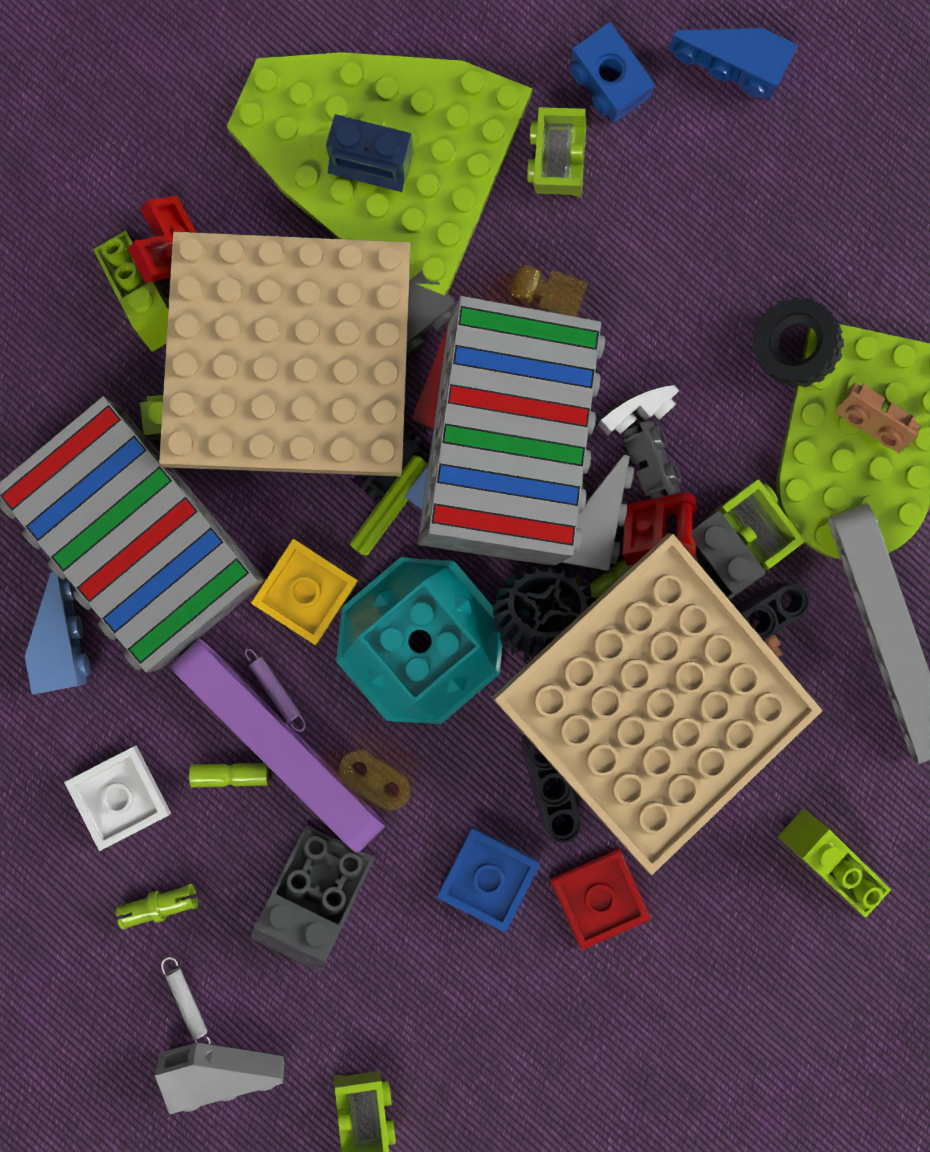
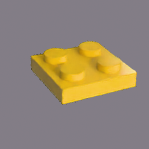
M293 539L251 604L309 642L317 645L355 588L358 580Z

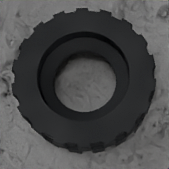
M792 297L791 300L785 301L784 299L779 301L776 306L770 307L765 311L766 314L763 318L760 317L757 322L758 327L753 333V352L757 356L756 360L759 365L776 382L782 385L783 383L793 388H797V386L809 387L812 383L823 381L827 374H831L835 370L836 363L842 357L841 349L844 347V339L841 333L843 332L833 314L822 303L818 304L811 298L801 299L800 297ZM797 324L811 327L817 335V346L812 355L802 361L786 359L781 354L779 348V341L783 332Z

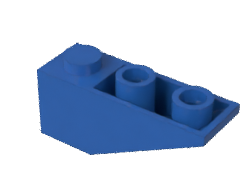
M764 28L676 30L668 50L673 52L675 57L683 63L700 65L708 69V72L714 78L721 81L730 80L743 86V90L747 94L756 98L765 97L770 100L798 45Z

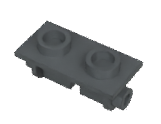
M646 421L640 423L642 432H640L638 426L625 430L626 438L623 441L633 465L646 460L649 466L636 472L645 497L649 496L650 499L666 496L664 493L665 489L668 495L680 492L681 490L678 485L681 483L680 472L676 464L668 460L664 450L667 447V440L661 427L655 426L653 421Z

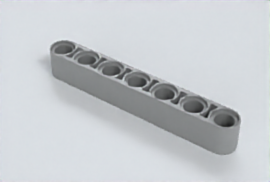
M864 503L829 516V527L905 743L912 759L919 765L930 761V672L876 517L869 504Z

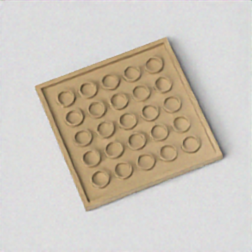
M173 232L159 460L161 467L402 476L410 242Z
M667 534L491 697L650 875H653L822 712V709L674 534Z

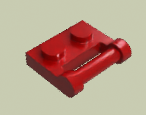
M679 493L627 504L623 540V557L627 566L636 564L666 536L667 515L672 514L677 515L676 538L694 558L696 542L692 538V516L697 510L695 496L690 493Z

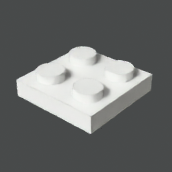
M137 745L64 782L99 851L171 814Z

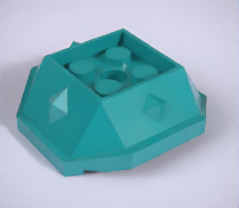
M400 557L342 607L336 662L386 721L442 724L500 674L502 644L499 639L500 633L495 632L493 606L455 561ZM416 630H424L431 636V646L425 652H417L410 646V636Z

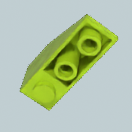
M125 230L93 250L132 327L151 352L167 343L169 302L156 281L145 283L128 251L133 241Z
M804 808L778 836L785 845L865 918L891 891L829 828Z

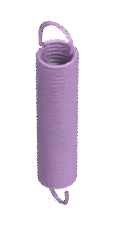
M246 649L245 655L249 661L250 659L247 656L248 650L257 658L256 661L249 665L251 671L259 680L271 701L274 702L273 704L276 705L284 720L287 721L286 723L300 716L304 727L301 730H297L292 724L291 726L298 732L305 729L304 719L299 715V710L291 701L292 699L289 698L280 682H278L279 680L276 679L277 677L274 676L266 661L263 660L264 658H258L254 651Z

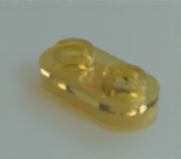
M362 749L353 750L341 761L339 773L344 784L385 810H397L403 807L409 800L411 784L408 778L402 772L372 753ZM363 762L367 767V772L364 775L355 774L353 771L354 763ZM390 782L396 783L399 787V793L394 796L388 795L385 792V785Z

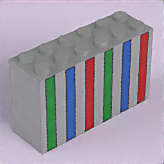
M465 296L460 297L447 324L417 545L551 566L567 560L573 556V552L578 551L582 533L580 528H576L578 513L583 512L586 502V490L581 489L583 474H587L591 461V451L586 450L587 436L592 435L596 420L595 412L591 411L592 397L597 396L600 386V374L595 373L597 359L602 357L605 346V336L600 335L601 321Z
M102 397L0 482V508L9 518L14 519L16 517L26 528L22 531L26 540L37 550L42 548L51 558L47 562L51 570L60 579L64 580L67 578L76 588L73 592L76 600L85 609L89 610L92 608L101 618L98 625L111 640L117 638L126 648L123 654L127 661L136 670L143 669L147 673L161 670L198 638L259 589L266 579L177 472L171 467H161L159 464L160 452L144 436V433L126 411L116 403Z

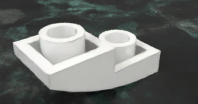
M672 385L640 394L611 411L598 423V426L608 436L615 429L621 434L637 420L633 414L635 411L645 421L653 415L661 419L676 405L671 398L679 390Z

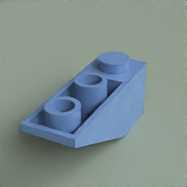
M54 572L50 573L25 654L32 695L88 684L86 676H90L91 672L88 656L86 653L82 654L80 638H83L84 635L81 618L78 615L75 616L73 600H76L73 592L76 588L67 578L62 580Z

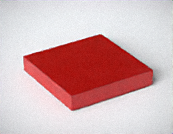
M619 847L549 877L581 950L651 920Z

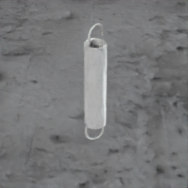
M171 957L165 958L161 964L162 971L166 975L168 985L172 990L174 999H176L175 1001L179 1006L178 1008L182 1013L181 1015L185 1020L187 1029H189L191 1038L197 1043L196 1039L204 1036L208 1030L194 1002L195 1000L191 995L192 993L188 988L189 986L185 981L183 972H181L182 970L177 968L165 973L163 969V963L168 959L175 961L176 966H178V962Z

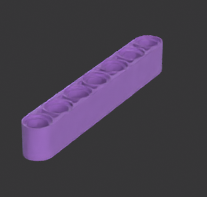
M198 638L171 665L174 673L354 852L359 853L386 826L376 811L203 640Z

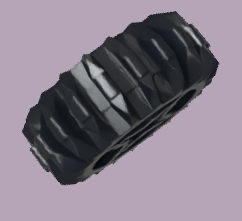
M534 565L530 574L520 570L516 575V579L508 578L504 588L499 589L496 596V604L493 605L495 632L500 633L499 639L501 644H510L509 650L512 655L523 652V658L526 663L531 657L537 656L594 603L597 598L591 597L592 591L590 586H581L580 575L570 579L568 578L566 568L558 574L553 572L551 565L546 569V572H540Z

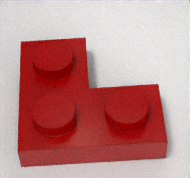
M178 196L148 200L140 208L155 237L134 241L129 246L128 251L145 283L171 278L173 232L196 233Z

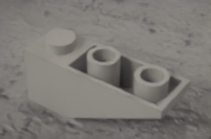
M623 455L587 499L583 512L578 513L576 528H580L582 533L580 547L577 552H573L572 557L561 562L562 564L600 571H609L610 564L616 565L620 551V542L614 541L617 526L623 527L627 512V504H621L624 489H630L634 474V467L628 466L630 456Z
M193 1043L160 1052L155 1077L170 1115L181 1111H194L200 1106L217 1101H230L239 1095L258 1090L267 1091L276 1085L283 1084L284 1058L280 1055Z

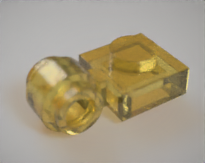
M521 265L519 271L514 272L510 287L513 289L511 296L525 302H533L534 297L540 295L542 299L538 309L568 316H577L588 284L587 282L553 270L550 273L548 282H544L541 279L542 272L527 265Z

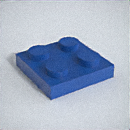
M471 826L437 894V898L506 933L541 863L532 856Z

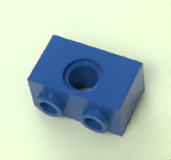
M611 22L572 48L571 65L569 66L572 76L579 85L585 84L593 95L591 99L596 110L603 117L608 115L613 124L651 97L655 83ZM603 70H611L617 74L618 79L612 82L605 81L599 73Z

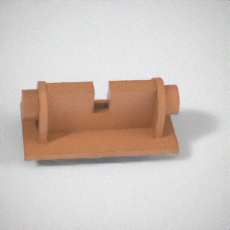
M854 382L846 393L847 397L834 410L835 413L846 419L849 424L865 431L877 439L883 446L891 448L898 454L919 435L917 431L920 424L915 422V416L908 414L893 403L888 406L886 411H883L880 408L885 398L868 388L864 383L860 386Z

